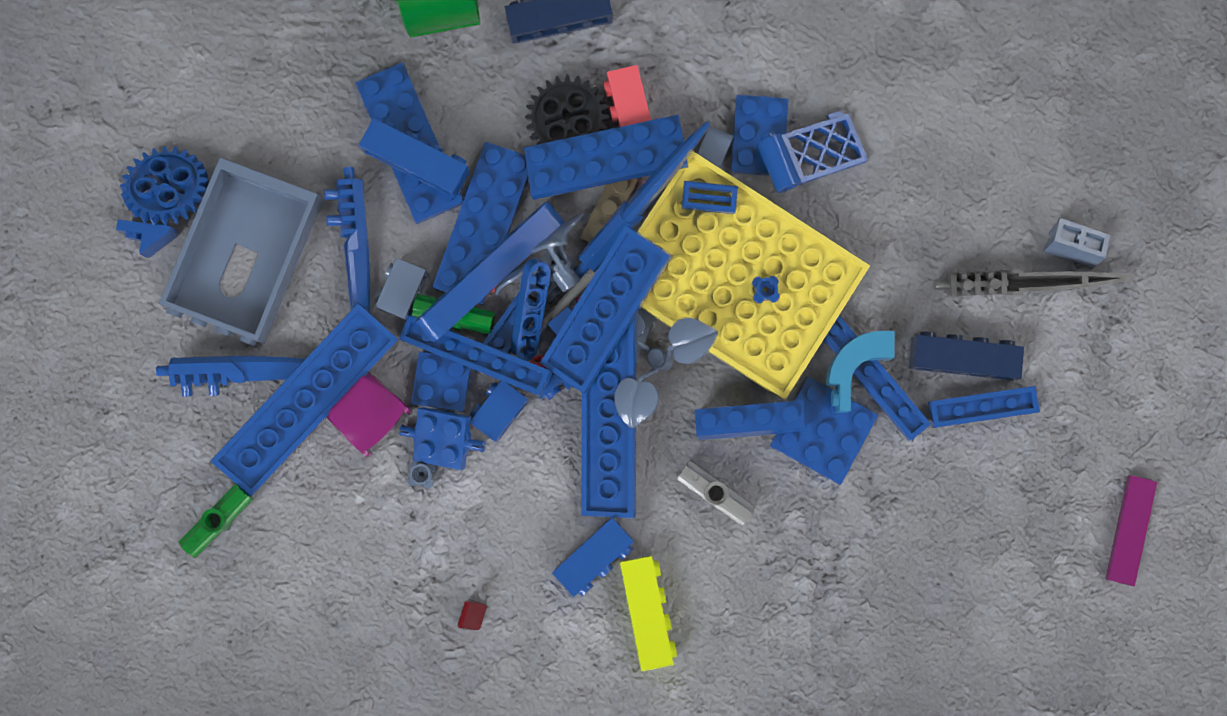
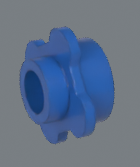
M775 276L763 279L755 277L752 281V285L755 287L753 300L756 303H762L763 301L777 302L780 298L778 278ZM764 287L768 288V292H764Z

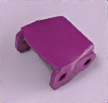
M368 372L367 375L360 377L330 409L329 415L326 418L357 450L366 457H371L373 453L370 448L391 431L403 412L410 415L413 411L373 374Z

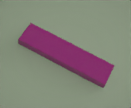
M1128 475L1106 572V580L1135 587L1157 487L1156 481Z

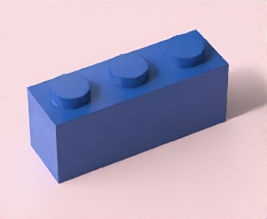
M611 518L558 566L552 574L573 597L578 593L582 597L593 587L591 581L599 575L603 578L614 568L611 563L617 557L622 560L633 550L630 545L634 541Z

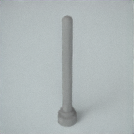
M591 269L543 316L541 334L548 327V323L564 311L588 286L595 275Z

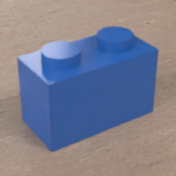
M500 381L499 384L494 382L486 393L489 396L483 405L478 403L470 414L472 417L470 423L497 443L529 402L525 396L503 381Z

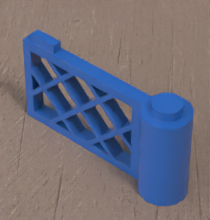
M842 111L827 115L826 121L782 135L775 134L772 131L760 137L761 141L757 144V147L777 193L786 192L798 185L864 164L868 161L848 113L843 115ZM843 122L847 131L845 137L833 132L836 124ZM814 131L827 135L823 145L811 139ZM796 138L804 142L801 152L792 148L789 139ZM830 138L842 143L839 153L827 147ZM808 145L820 150L817 160L805 155ZM847 146L855 150L858 159L851 160L843 155ZM825 153L836 159L834 167L821 163ZM802 160L815 166L812 174L804 176L800 167Z

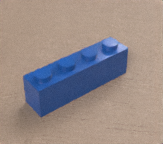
M374 118L372 119L358 145L363 153L455 199L457 198L470 173L465 159L456 154H452L450 157L442 153L443 149L434 143L429 142L426 145L420 142V137L406 130L405 133L396 130L397 126L386 119H382L381 122Z
M803 400L694 409L696 436L699 440L806 432Z

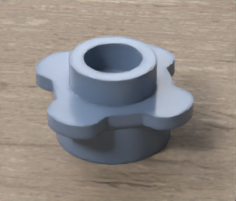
M412 461L409 465L411 470L407 483L412 487L421 485L426 489L431 488L434 484L432 475L436 470L435 465ZM420 472L424 473L423 477L419 476Z

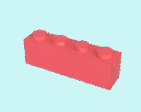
M634 65L607 72V81L603 82L606 97L611 96L613 106H609L612 121H617L619 127L650 121L651 117L638 66Z

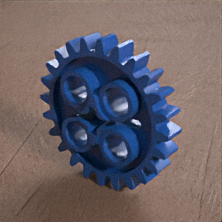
M164 146L162 153H158L153 148L151 156L143 152L144 159L142 161L134 158L136 166L126 167L130 175H122L125 183L120 184V188L123 191L121 196L129 211H132L134 217L140 216L144 223L150 219L153 225H156L159 219L162 220L164 226H167L169 219H173L177 224L179 216H183L186 220L189 219L187 212L197 213L195 205L201 204V197H204L206 188L209 185L207 179L209 176L203 163L198 161L195 154L190 156L186 149L180 153L177 147L168 152L166 146Z

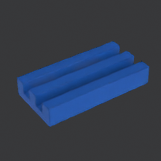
M684 181L681 209L725 214L736 213L738 186ZM689 189L731 193V197L689 193ZM688 199L731 204L730 206L693 203L688 202Z

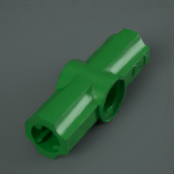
M417 294L412 316L418 318L438 299ZM473 307L451 329H466L489 335L493 328L495 312Z
M235 484L211 509L206 510L202 514L201 519L178 541L181 548L193 558H197L222 532L229 529L232 521L254 498ZM216 513L221 517V524L217 528L213 526L211 521Z

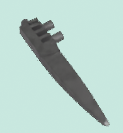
M1023 269L947 273L946 279L934 280L933 287L934 290H946L947 296L1023 295V292L1062 290L1130 281L1134 277L1127 274L1102 272H1023Z

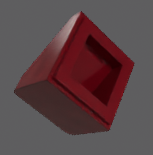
M471 599L466 600L457 624L458 628L479 630L487 605Z

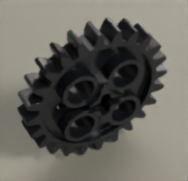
M566 74L564 82H561L560 78L555 76V84L553 85L550 81L546 80L547 88L544 90L538 86L537 89L540 95L530 96L535 102L534 105H526L527 109L532 112V114L525 115V119L532 122L526 126V129L528 131H535L531 134L530 139L532 141L540 139L536 145L557 141L552 139V132L556 128L564 129V136L559 140L608 130V127L603 122L609 121L610 117L603 114V112L609 110V107L604 104L600 105L605 100L604 95L596 96L599 91L598 87L595 86L589 90L590 81L586 80L581 84L579 76L575 78L574 82H571L569 74ZM576 96L583 98V104L578 108L570 106L571 100ZM550 103L558 104V110L554 114H546L545 109ZM587 110L590 111L588 115H578ZM565 113H569L571 116H573L570 117L569 123H565V121L563 120L565 118ZM546 121H556L551 123L550 125H545ZM582 121L590 123L589 130L585 133L577 132V125Z

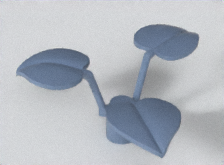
M584 212L564 222L547 239L541 241L531 251L534 254L542 249H548L556 262L550 267L552 273L550 274L549 281L552 282L554 280L563 292L580 281V278L571 267L572 265L567 258L563 245L566 244L568 231L577 222L586 221ZM552 246H558V249L562 256L561 260L557 256ZM527 262L517 266L501 281L495 293L497 297L504 286L523 275V268Z
M637 313L636 345L648 352L647 362L652 369L641 375L638 381L631 378L623 379L616 388L614 397L616 409L622 420L629 427L636 428L642 421L650 417L658 406L659 394L656 387L652 383L643 382V380L653 374H657L659 370H669L673 365L674 359L682 364H691L698 361L714 344L718 335V331L715 328L694 318H682L676 321L670 328L668 338L672 345L668 346L667 351L662 348L652 349L637 339L645 331L644 320Z

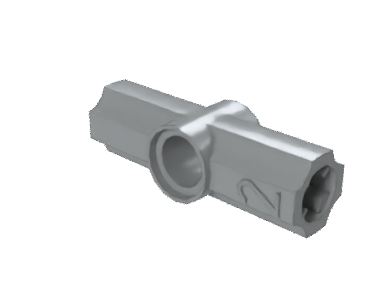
M690 460L676 479L740 526L746 523L756 508ZM714 485L719 486L723 491V496L718 501H713L709 497V489Z

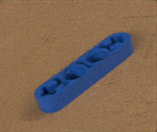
M537 258L527 261L523 268L511 341L512 354L525 361H530L538 351L551 274L549 266ZM539 267L541 271L534 276L533 271H537ZM537 291V300L534 303L528 304V295L531 292ZM533 317V325L528 329H524L523 323L525 319Z

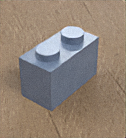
M396 258L394 264L390 263L386 270L385 278L387 280L384 287H380L376 293L374 301L377 303L375 307L380 311L406 321L408 316L413 313L414 301L417 294L421 295L429 276L428 272Z

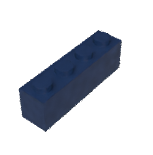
M516 0L504 6L513 44L613 23L610 0H530L526 2Z
M922 331L920 335H916L911 339L909 369L1012 381L1022 378L1024 346H1015V341L999 340V344L989 343V339L983 337H973V341L962 340L963 336L956 334H947L946 338L936 337L935 332Z

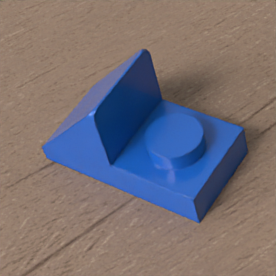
M118 220L116 227L117 231L125 234L126 239L141 241L139 254L146 258H150L178 237L179 232L171 226Z

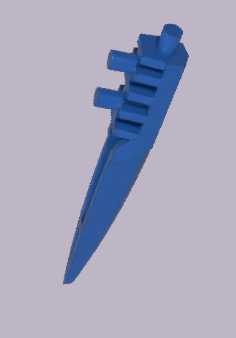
M710 121L705 122L693 132L651 174L628 202L624 200L612 217L577 256L581 263L574 272L579 278H582L589 269L594 273L598 270L625 225L634 229L644 218L642 214L689 157L708 129Z
M344 167V179H338L335 182L337 189H324L325 200L338 199L337 212H339V215H327L326 225L340 226V238H348L343 247L350 308L352 310L359 303L370 313V259L363 181L355 179L354 167Z
M268 356L172 357L169 365L156 366V375L169 376L170 386L181 384L183 397L193 395L192 383L195 386L208 383L209 395L217 396L220 394L219 383L228 385L231 381L233 383H245V381L286 380L305 359Z

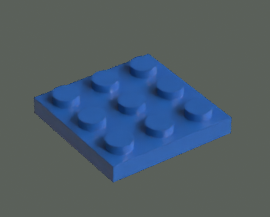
M808 376L794 400H803L806 432L776 434L769 446L832 482L841 485L878 415L852 400L850 412L835 413V406L831 405L832 389Z

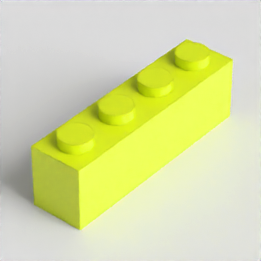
M652 555L620 561L641 671L674 665L672 658L677 657L675 642L668 639L667 631L672 630L669 613L663 614L662 604L667 602L664 587L658 588L656 577L661 576L658 560L653 561Z

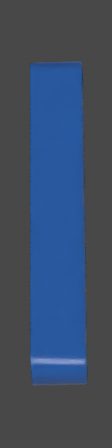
M548 201L543 203L421 314L415 323L433 342L438 340L532 253L531 251L537 244L547 239L551 233L556 231L565 222Z

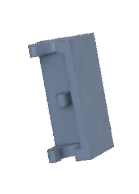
M1059 218L1058 222L1049 232L1051 239L1046 243L1043 252L1094 269L1105 259L1111 235Z

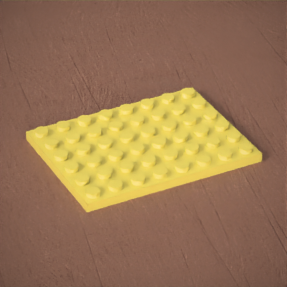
M692 151L687 158L689 167L677 171L638 230V233L673 255L640 308L669 327H672L676 321L682 318H694L715 328L718 331V335L708 352L780 399L786 400L870 265ZM684 181L738 186L736 213L725 214L681 209ZM689 189V193L731 197V193ZM688 199V202L721 206H730L731 204ZM770 276L777 277L779 280V300L775 303L771 301L756 303L753 300L755 294V287L752 285L753 279L755 277L762 279L769 278ZM764 287V292H768V288Z

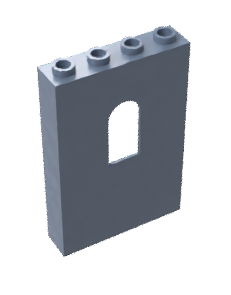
M219 158L159 304L167 307L166 313L179 318H182L183 314L191 316L190 322L205 328L207 323L215 325V331L230 337L233 332L241 335L239 340L253 346H255L256 341L265 344L323 199L314 192ZM237 244L258 252V257L244 291L236 297L225 296L220 289V282L235 245Z

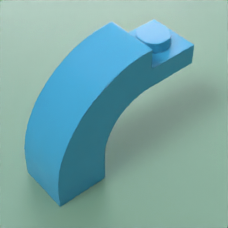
M875 331L863 334L844 345L833 357L826 373L825 386H835V390L831 392V405L835 406V413L851 411V379L855 369L862 362L870 360L889 361L895 358V331Z

